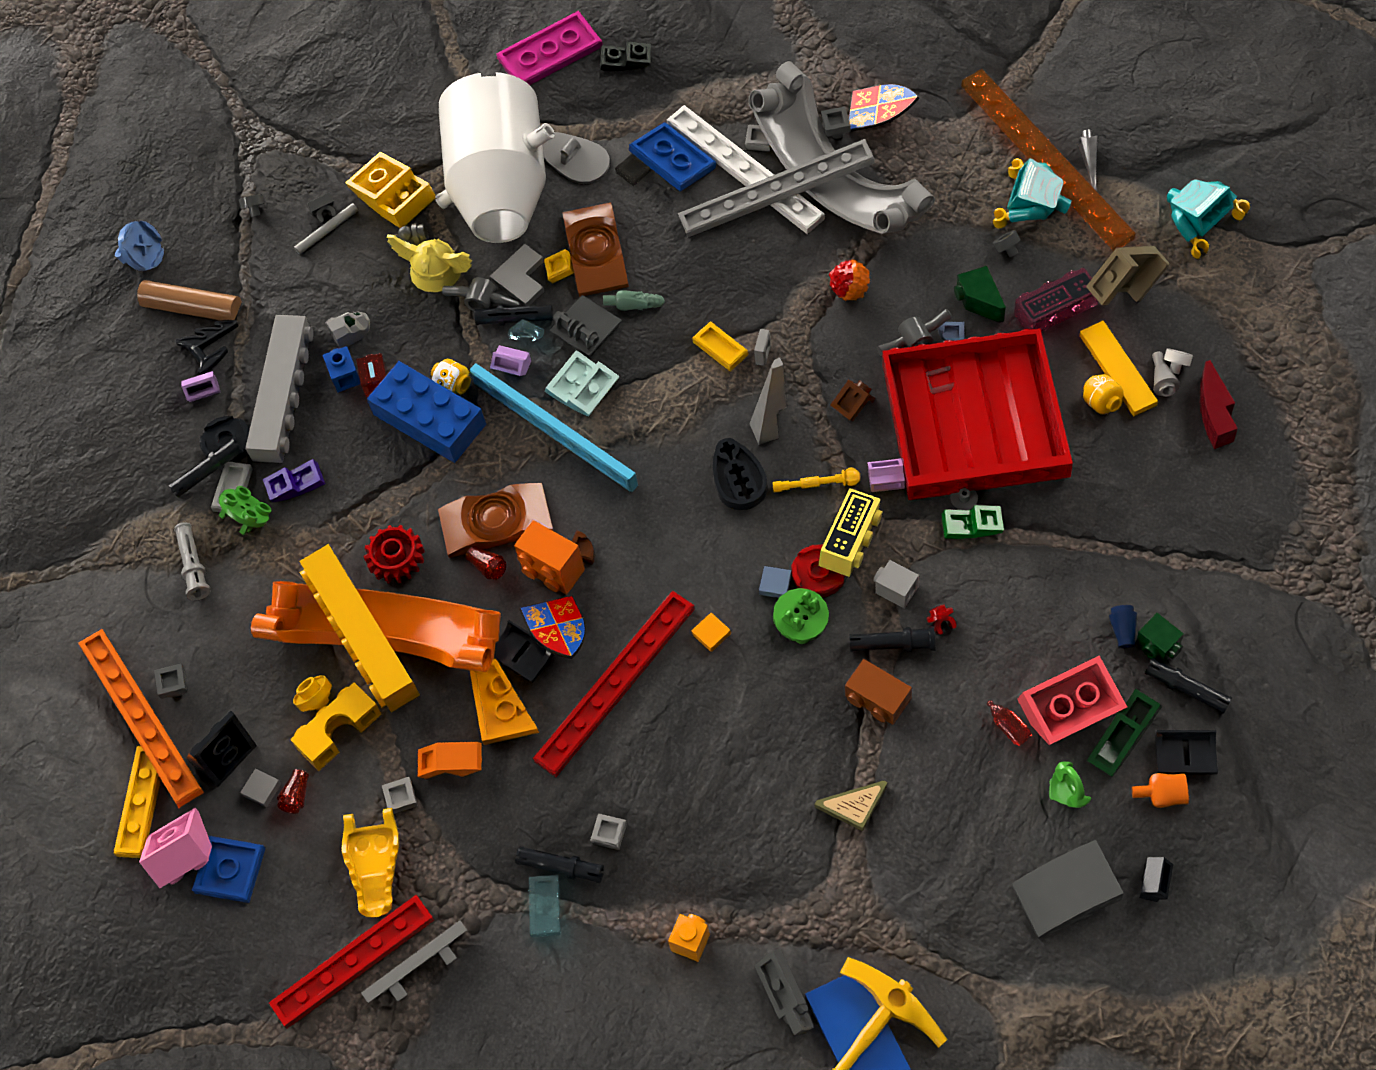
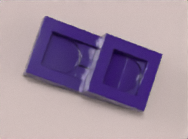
M314 459L291 471L285 467L263 479L272 503L305 494L325 484L319 465Z

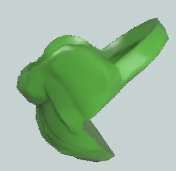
M1060 762L1056 766L1053 778L1049 782L1050 800L1075 808L1087 805L1091 801V797L1084 795L1082 781L1073 769V763Z

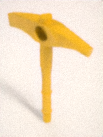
M847 958L840 973L863 985L873 995L880 1007L862 1029L851 1048L832 1070H850L856 1060L875 1040L892 1017L912 1024L921 1030L938 1048L948 1040L927 1010L911 993L913 988L910 983L904 980H900L898 983L891 977L863 962Z

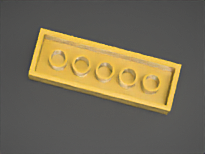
M329 544L300 560L299 562L304 570L299 573L314 594L313 596L338 637L342 639L341 642L352 660L355 662L359 659L355 665L367 685L373 682L369 689L381 708L387 705L389 710L393 712L418 697L420 694Z

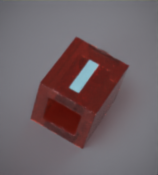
M382 353L369 354L356 359L361 386L366 398L370 396L388 374Z

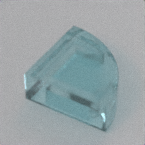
M521 320L511 327L508 332V337L515 340H521V337H533L532 341L542 338L544 335L543 328L526 320Z

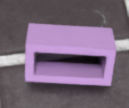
M499 345L497 351L493 352L490 368L522 376L526 375L531 358L528 352Z
M213 371L182 381L181 387L189 402L220 393L218 381ZM210 384L213 385L212 387L190 393V391Z
M901 459L868 462L871 492L905 489L904 470Z

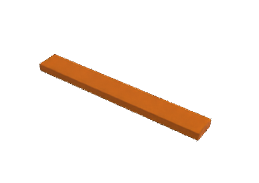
M103 629L78 642L178 808L203 794L204 792Z

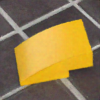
M379 152L345 182L347 187L369 207L399 228L408 224L435 199V194L428 182L415 176L410 167L382 152Z

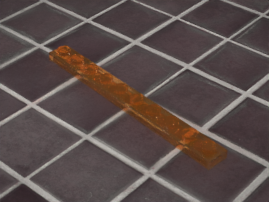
M983 69L962 80L963 89L1028 159L1031 158L1039 163H1047L1053 172L1062 178L1064 183L1060 194L1072 200L1071 206L1113 251L1135 239L1136 233Z

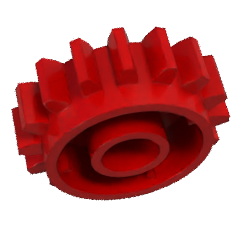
M388 525L386 529H379L374 537L370 536V544L365 545L367 554L364 555V559L368 564L367 567L370 573H374L378 580L384 576L386 583H390L392 578L401 583L402 576L411 579L410 572L412 570L419 572L417 563H424L422 554L425 553V550L421 544L420 537L414 535L411 528L407 531L404 530L402 525L398 527Z

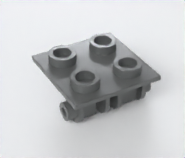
M582 295L567 312L557 311L554 314L553 320L555 325L550 329V332L590 357L622 320Z

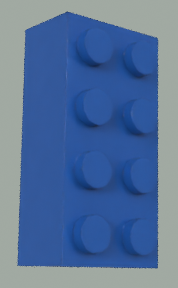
M400 361L397 362L367 398L374 416L453 463H456L486 426L481 408Z

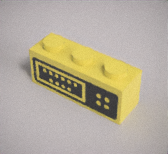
M851 488L849 489L823 544L818 566L850 577L854 567H860L864 553L861 552L863 546L868 548L873 536L872 526L877 527L882 517L883 511L879 510L881 499Z

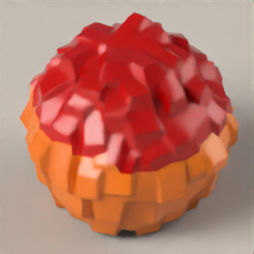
M856 260L841 262L829 273L831 279L830 286L833 292L845 301L863 298L864 292L868 290V284H870L869 270Z

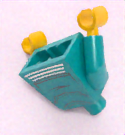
M1029 158L1023 164L1021 159H1014L1012 167L1008 168L1009 176L1016 179L1007 205L1009 212L1006 213L1003 208H997L994 211V217L999 219H994L993 224L996 228H1003L1007 225L1008 220L1010 222L1044 220L1054 210L1065 214L1072 200L1060 195L1064 183L1062 178L1057 176L1047 163H1039Z
M1193 180L1182 190L1172 188L1167 194V202L1170 203L1172 209V220L1184 239L1192 243L1191 254L1196 259H1199L1201 256L1200 250L1197 249L1198 247L1202 248L1205 253L1209 249L1208 242L1204 239H1198L1197 235L1203 237L1232 208V216L1237 220H1242L1245 213L1247 214L1250 209V204L1247 200L1241 199L1238 201L1236 199L1237 196L1230 190V187L1225 186L1222 182Z

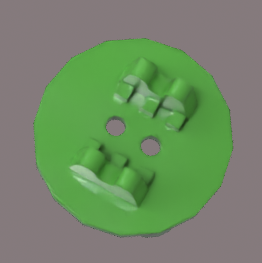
M243 486L224 490L219 496V504L222 508L219 517L224 519L227 515L243 524L239 531L242 535H245L246 532L249 533L253 527H263L269 520L270 506L251 496V492Z
M797 588L789 590L779 597L774 606L773 622L784 637L799 644H805L823 633L828 624L829 611L826 602L819 594L810 589Z

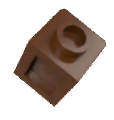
M848 379L830 406L853 422L868 401L873 403L876 398L870 394L872 389L859 380L856 384Z

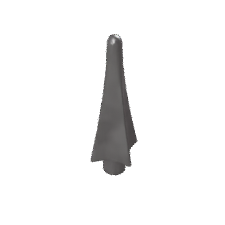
M1087 129L1082 131L1081 143L1078 146L1087 169L1091 191L1096 193L1098 135L1092 136V130Z

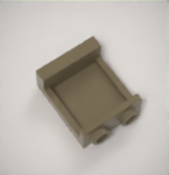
M1155 246L1116 248L1086 287L1101 305H1108L1118 292H1128L1138 302L1144 298L1169 267V262Z

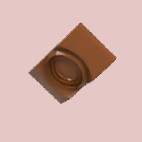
M611 202L562 212L579 297L629 287Z
M542 483L508 485L495 493L480 496H464L438 509L449 558L518 541L533 520L554 531Z

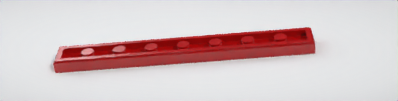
M672 590L533 757L534 762L554 777H557L695 610L694 604Z

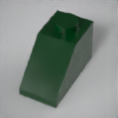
M984 266L958 274L954 292L957 300H962L965 309L996 322H1004L1006 306L988 267Z

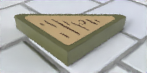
M880 781L817 800L815 808L863 831L887 788V782Z

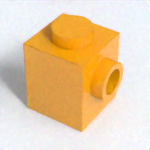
M680 914L668 940L671 951L699 962L710 936L708 925L705 924L703 918L697 915L689 914L687 917Z

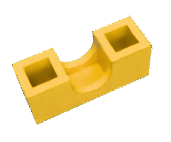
M354 682L349 687L343 688L338 693L337 698L328 706L322 707L316 713L315 718L307 725L298 728L290 740L296 749L320 771L340 753L331 740L332 733L337 727L349 724L362 733L382 714L377 704Z

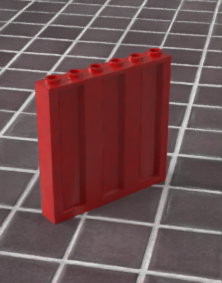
M1024 329L1019 332L997 333L984 337L974 336L963 340H946L941 343L919 344L914 347L892 348L882 351V366L900 459L903 463L908 500L959 493L962 488H966L969 491H978L1071 477L1073 462L1041 329Z

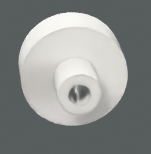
M1167 348L1164 359L1171 362V371L1179 374L1182 365H1191L1193 355Z

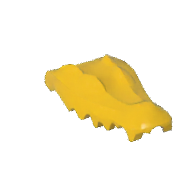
M392 808L383 809L384 824L356 828L354 815H343L342 855L349 870L352 884L357 892L358 910L365 917H380L388 914L392 909V884L399 852V832Z

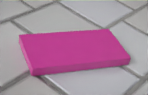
M577 11L496 53L509 75L520 78L531 85L600 49L603 43L581 13Z

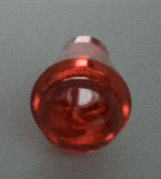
M476 546L471 547L466 554V560L471 562L487 579L497 580L506 570V561L499 554L479 549Z
M300 769L293 770L291 777L277 796V806L279 809L286 813L297 814L304 807L309 778L307 772Z

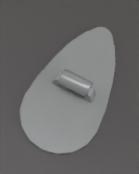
M554 132V138L542 144L544 160L559 174L572 182L579 184L593 183L606 175L610 167V157L607 151L599 144L587 139Z

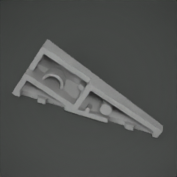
M780 358L775 359L771 365L750 421V426L758 445L779 438L777 414H779V410L786 408L784 368Z

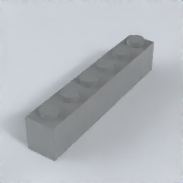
M275 315L245 448L252 461L283 463L284 455L289 451L288 436L290 430L294 428L293 413L294 409L299 405L298 390L299 386H302L304 382L303 367L309 358L308 344L313 340V328L309 325L306 316Z

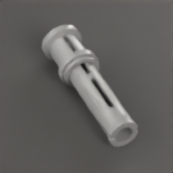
M187 522L179 523L174 527V531L177 536L184 566L181 575L187 584L186 596L191 600H200L207 597L211 592L210 586L206 584L204 577L206 570L199 562L191 524Z

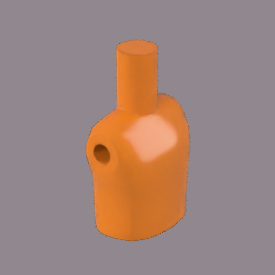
M1185 773L1173 775L1153 774L1149 779V785L1132 786V797H1150L1153 806L1156 808L1188 805L1189 794Z

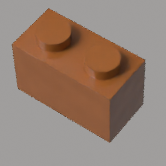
M863 659L845 684V696L852 705L858 708L864 707L871 711L872 716L881 722L887 721L894 725L912 699V687Z

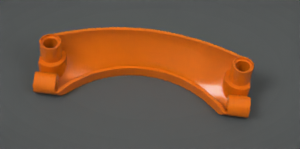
M287 581L273 582L271 605L266 607V614H256L251 623V634L254 638L298 644L343 645L342 639L338 637L307 584ZM356 589L394 651L428 658L452 668L485 673L489 670L494 659L495 642L499 641L500 612L412 595Z

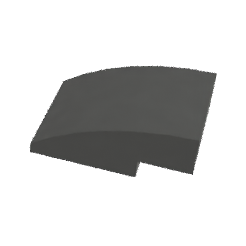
M1096 840L1051 860L1012 883V887L1038 939L1093 916L1095 911L1121 901L1124 894Z

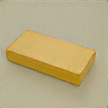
M711 321L692 338L694 344L730 372L748 356L747 349Z

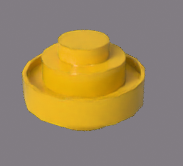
M324 675L307 678L296 689V695L293 699L294 705L302 712L315 709L320 710L329 702L331 682Z

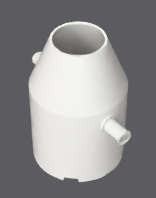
M481 73L463 77L452 83L442 93L439 100V122L446 189L435 196L437 198L435 200L443 209L454 202L477 238L491 243L509 242L525 233L546 181L542 144L554 138V130L547 123L540 127L536 93L528 83L520 78L504 73H496V76L481 77Z

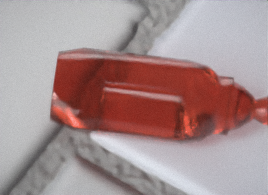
M992 700L987 702V706L991 707V715L994 717L995 724L1014 744L1021 746L1032 736L1030 729L1012 710L1004 708L1002 705L994 704Z

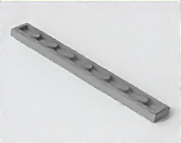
M863 139L682 211L678 215L687 237H691L874 164L875 159L866 140Z

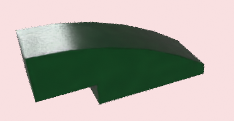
M1137 689L1134 690L1126 702L1127 708L1117 713L1087 759L1088 762L1111 777L1114 776L1162 708L1161 704Z

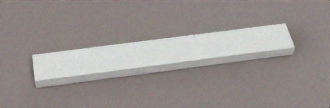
M685 105L667 119L668 125L716 161L720 167L743 185L748 186L774 175ZM800 194L770 205L806 234L811 232L825 219V214Z

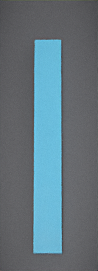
M475 363L470 368L473 382L479 388L628 491L633 492L636 489L638 482L634 471Z

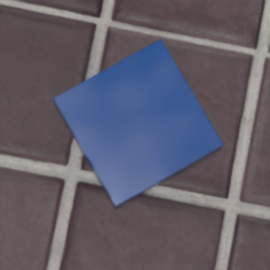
M209 836L212 845L209 861L202 868L198 869L192 891L195 894L250 903L266 848L260 844Z

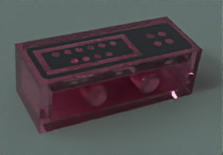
M1083 267L1077 271L1066 273L1056 281L1046 282L1039 289L1030 293H1023L1015 300L1014 315L1024 329H1041V332L1098 305L1099 301L1086 287L1092 278Z

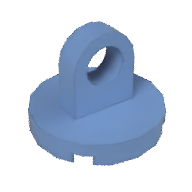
M134 221L128 223L120 230L118 237L119 247L115 252V257L123 264L127 263L136 270L146 271L155 268L161 263L164 255V247L161 248L160 244L162 241L161 236L147 222Z

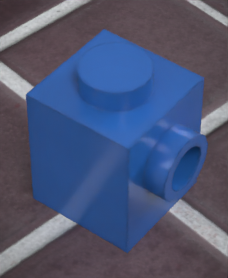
M347 346L333 349L323 355L337 393L362 384Z

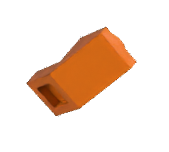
M480 742L435 743L418 749V777L428 779L442 773L464 777L482 770V743Z

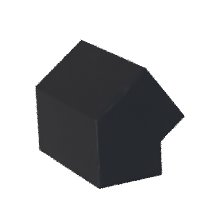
M1147 857L1139 898L1154 902L1168 899L1173 863L1165 857Z

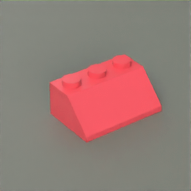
M1100 655L1024 691L1017 699L1031 726L1048 745L1127 708Z

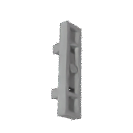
M459 920L362 991L361 994L369 1003L389 989L395 999L400 1001L407 996V993L399 983V980H402L404 976L431 956H435L437 952L446 965H449L457 957L448 945L454 942L467 929Z

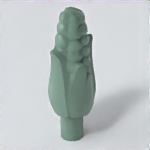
M621 290L616 295H603V305L616 306L617 309L622 311L633 309L643 311V309L661 307L665 303L663 296L643 293L642 291Z

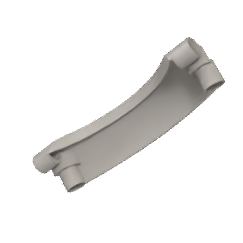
M785 62L778 68L776 78L780 81L779 83H769L767 89H757L750 93V108L768 143L787 170L835 151L822 127L811 80L792 62ZM855 171L806 190L811 197L836 215L858 226L881 234L901 231L908 222L918 221L932 207L935 201V197L916 179L899 185H885L864 178Z

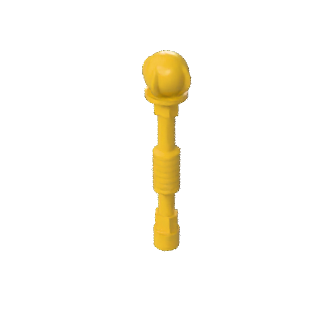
M851 467L845 471L842 470V474H836L835 476L821 478L819 476L801 478L799 481L791 482L776 481L773 482V490L775 493L790 490V488L820 487L821 484L835 482L843 483L844 486L846 484L848 486H855L860 481L861 476L858 470Z

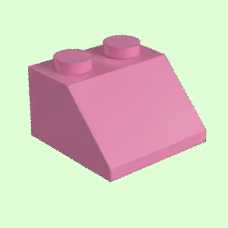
M196 807L147 837L139 863L159 888L168 883L170 885L177 883L183 878L185 873L192 869L198 870L209 861L212 845Z

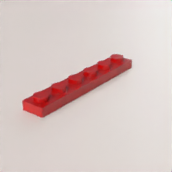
M417 895L413 896L270 1001V1006L284 1027L288 1029L432 923L434 918Z

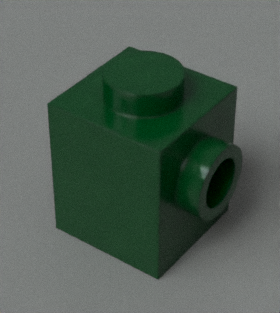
M1156 613L1138 631L1136 644L1142 648L1148 658H1155L1157 661L1164 663L1169 657L1174 659L1183 648L1181 642L1184 633L1160 614Z

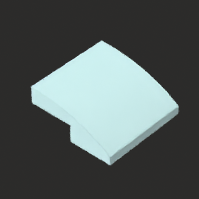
M576 350L545 388V392L571 409L589 417L619 379V376L599 361L595 364Z

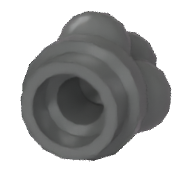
M413 223L411 228L402 226L398 230V234H393L404 242L406 241L416 246L430 240L424 223Z

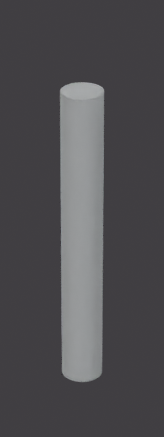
M353 203L294 246L296 252L301 255L358 212L357 207Z

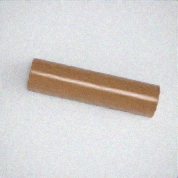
M143 280L140 283L137 292V299L142 307L215 320H235L242 303L239 296Z

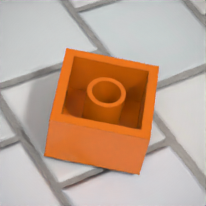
M534 520L514 545L522 572L531 579L538 578L543 581L545 586L554 592L559 590L567 595L585 571L579 546Z

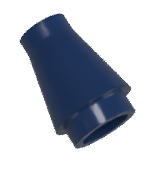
M1132 605L1112 607L1109 619L1118 641V648L1135 647L1137 612L1134 611Z

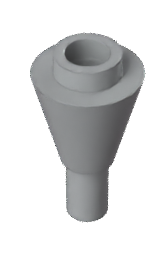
M1160 351L1155 352L1152 355L1155 364L1154 393L1159 396H1171L1180 388V382L1165 363L1163 353Z

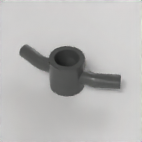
M481 277L472 279L470 287L443 286L442 288L444 296L466 297L464 304L472 311L475 309H489L491 303L503 305L506 308L518 307L519 304L514 299L495 293V284Z
M945 309L925 324L918 316L906 319L898 327L901 337L877 346L878 354L882 356V351L892 348L932 344L933 338L930 332L936 330L952 318V314L948 309Z

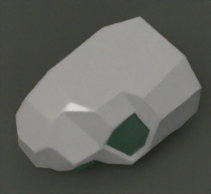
M359 311L354 313L347 312L336 318H330L325 322L333 339L340 348L350 346L363 339L370 329L369 317L366 313Z

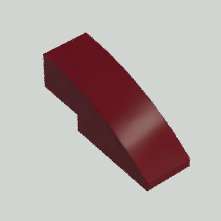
M1211 360L1205 362L1201 377L1200 409L1206 433L1213 448L1216 449L1234 442L1238 427L1231 417L1235 401Z

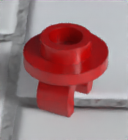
M940 605L929 611L930 616L926 620L928 623L934 622L936 634H943L941 629L943 621H947L951 629L956 628V621L948 616L954 612L952 607L946 608L945 605Z

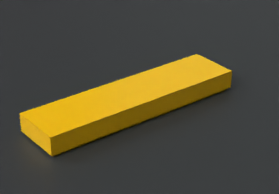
M1104 321L1080 331L1081 339L1103 372L1123 388L1122 400L1133 417L1157 406L1158 400Z
M141 746L136 748L113 853L116 857L141 858L151 829L161 778Z

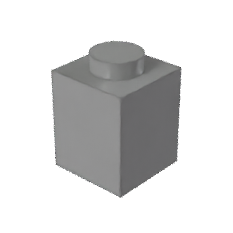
M889 560L885 568L880 567L874 577L876 594L905 609L918 589L919 575Z

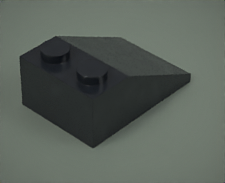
M229 711L220 722H217L211 728L209 734L191 749L186 758L197 771L215 786L219 787L257 745L236 715Z

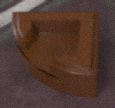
M576 530L572 542L579 546L583 562L593 564L595 559L593 545L584 533Z

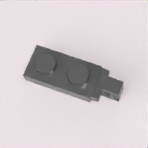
M781 949L771 951L755 964L757 973L778 1018L784 1019L786 1024L790 1025L794 1036L806 1034L814 1028L810 1015L807 1013L808 1007Z

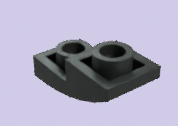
M627 41L626 48L602 45L600 70L627 71L650 66L651 44Z

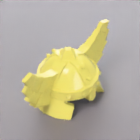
M387 235L389 239L387 242L392 246V249L398 253V256L410 262L411 280L417 288L423 291L440 292L443 286H453L461 273L467 272L471 268L472 264L470 263L472 260L469 259V254L464 252L454 254L455 251L449 244L439 239L424 241L416 246L406 241L404 242L395 235Z

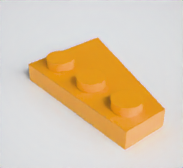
M493 659L486 673L470 670L481 738L484 745L539 733L537 726L532 721L496 659Z

